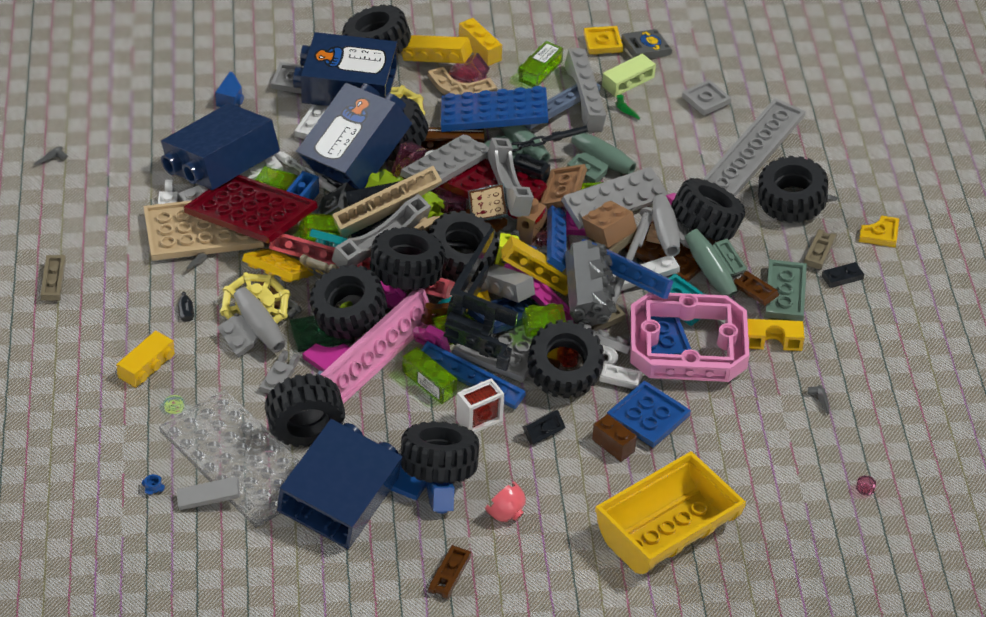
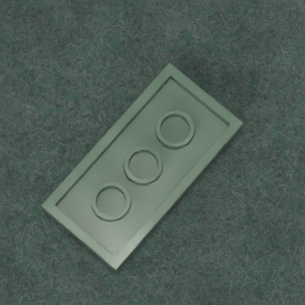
M769 259L767 284L777 289L779 296L766 305L765 317L803 321L807 263Z

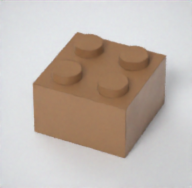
M611 200L582 217L586 236L600 244H605L607 248L637 230L633 212Z

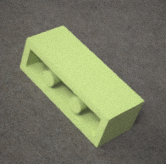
M642 53L604 72L602 87L616 97L655 78L656 64Z

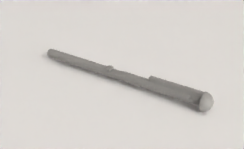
M644 207L640 211L642 218L626 256L631 261H633L638 246L642 247L652 221L653 210L650 207ZM620 277L617 278L614 286L615 297L612 298L615 304L625 281Z

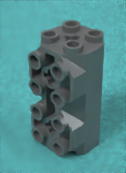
M590 240L572 243L570 250L565 252L570 315L574 323L577 324L579 322L590 326L605 324L609 321V316L617 312L616 304L612 298L615 297L613 285L610 286V282L614 281L613 273L609 267L612 266L611 256L607 255L605 244L597 243V245H593Z

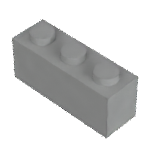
M497 264L489 267L488 275L481 287L484 291L488 290L490 293L515 302H521L535 295L532 276Z

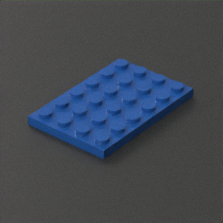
M534 86L528 89L519 87L515 90L499 89L492 92L484 90L480 93L464 92L462 95L448 93L442 96L441 132L549 123L546 87Z

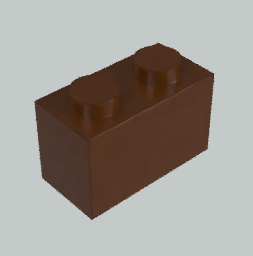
M607 414L594 423L592 440L617 460L622 462L635 452L637 436Z

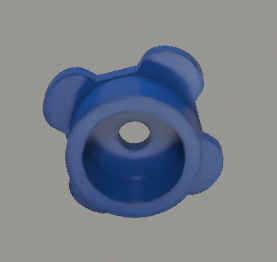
M151 474L143 479L142 486H145V493L152 495L158 491H164L165 485L161 483L162 478L156 474Z

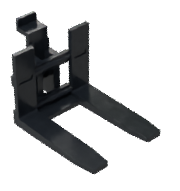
M490 228L450 292L452 297L448 305L443 336L447 338L448 343L454 345L458 343L478 351L479 355L487 358L489 356L496 358V368L507 371L511 360L512 348L492 337L494 321L497 320L515 327L518 312L477 297L488 275V265L483 267L468 292H465L493 240L495 229ZM468 310L484 315L483 324L467 318Z

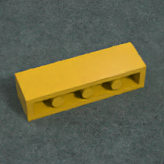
M411 35L408 46L403 48L401 54L403 61L465 64L473 51L469 37Z
M511 235L501 249L502 260L566 296L568 294L566 268L562 272L547 262L545 254Z

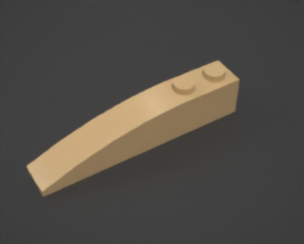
M431 166L332 214L334 223L340 235L345 238L393 214L406 201L417 194L420 196L426 194L442 183V180L435 167Z

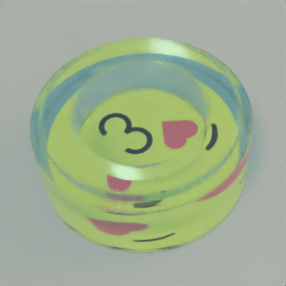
M179 395L168 396L164 400L165 411L170 414L182 412L184 410V399Z

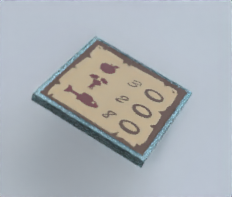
M504 183L468 191L470 212L475 213V216H481L485 221L508 216Z

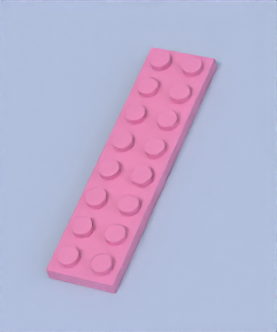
M424 289L413 290L320 374L337 384L343 404L414 340L412 331L415 326L427 328L428 325L421 322L422 315L425 313L424 306L426 303H429Z

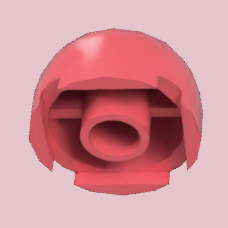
M514 481L512 482V487L507 485L491 500L494 503L491 507L488 504L485 507L489 515L498 521L507 522L512 518L516 521L524 514L522 509L526 504L525 493Z

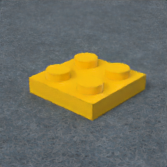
M617 26L584 28L583 34L589 54L623 52V45Z

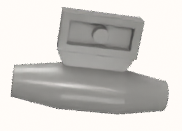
M656 195L653 198V221L657 237L665 254L671 257L676 256L680 252V242L683 246L690 249L685 236L692 229H688L685 224H682L676 218L675 212L665 195Z
M246 287L236 290L233 296L242 315L232 316L217 327L234 353L239 358L254 347L258 338L272 352L281 351L286 345L277 323L262 302Z

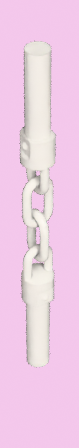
M280 151L274 154L279 161L294 167L300 174L302 171L307 170L310 174L316 175L309 168L297 163L295 159L285 152ZM319 175V187L325 188L329 192L337 189Z

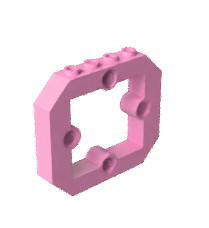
M649 292L631 304L629 317L630 363L649 378L729 382L747 369L749 361L747 310L727 295L669 293L668 299H663ZM650 316L675 317L685 321H690L694 318L725 320V323L719 327L717 345L722 350H727V357L700 356L697 351L691 349L683 351L681 355L651 353V347L658 344L660 324L655 320H651Z

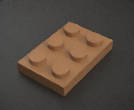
M585 164L551 169L547 181V189L543 193L541 204L546 205L547 209L552 205L556 208L564 207L561 201L562 197L579 191L582 188L587 171Z

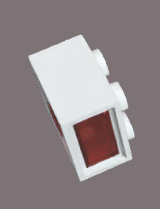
M492 378L457 393L456 420L461 426H465L468 430L476 433L503 421L504 393Z

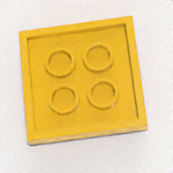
M269 248L245 253L242 261L248 263L249 267L263 269L264 273L268 275L280 276L281 280L285 282H292L314 275L300 263V260Z

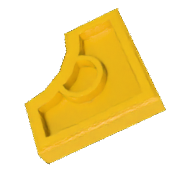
M881 216L879 221L874 224L861 225L859 242L896 248L899 218Z

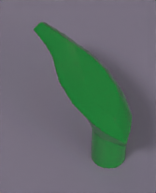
M622 94L617 95L616 107L625 114L640 120L639 115L624 103V96Z

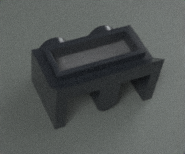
M520 153L513 159L515 171L518 170L526 173L528 176H535L544 181V183L549 178L550 164L545 160L539 161L528 154L522 155Z

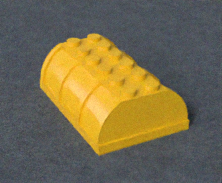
M690 451L595 506V512L597 513L600 532L606 544L635 573L645 574L652 570L659 562L677 555L684 547L699 538H705L712 534L717 527L727 521H733L741 516L746 506V501Z

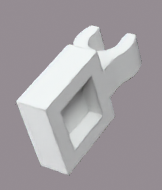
M165 180V191H159L158 204L178 202V192H173V180Z

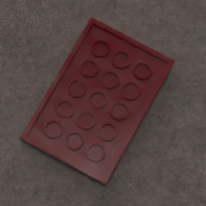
M484 159L439 187L470 199V191L498 186L499 184L489 160ZM515 171L522 187H530L533 197L539 201L547 189V183L540 179H534L526 173ZM505 201L506 215L518 219V217L510 214Z
M238 175L214 190L208 189L184 206V213L270 244L318 207L317 202Z

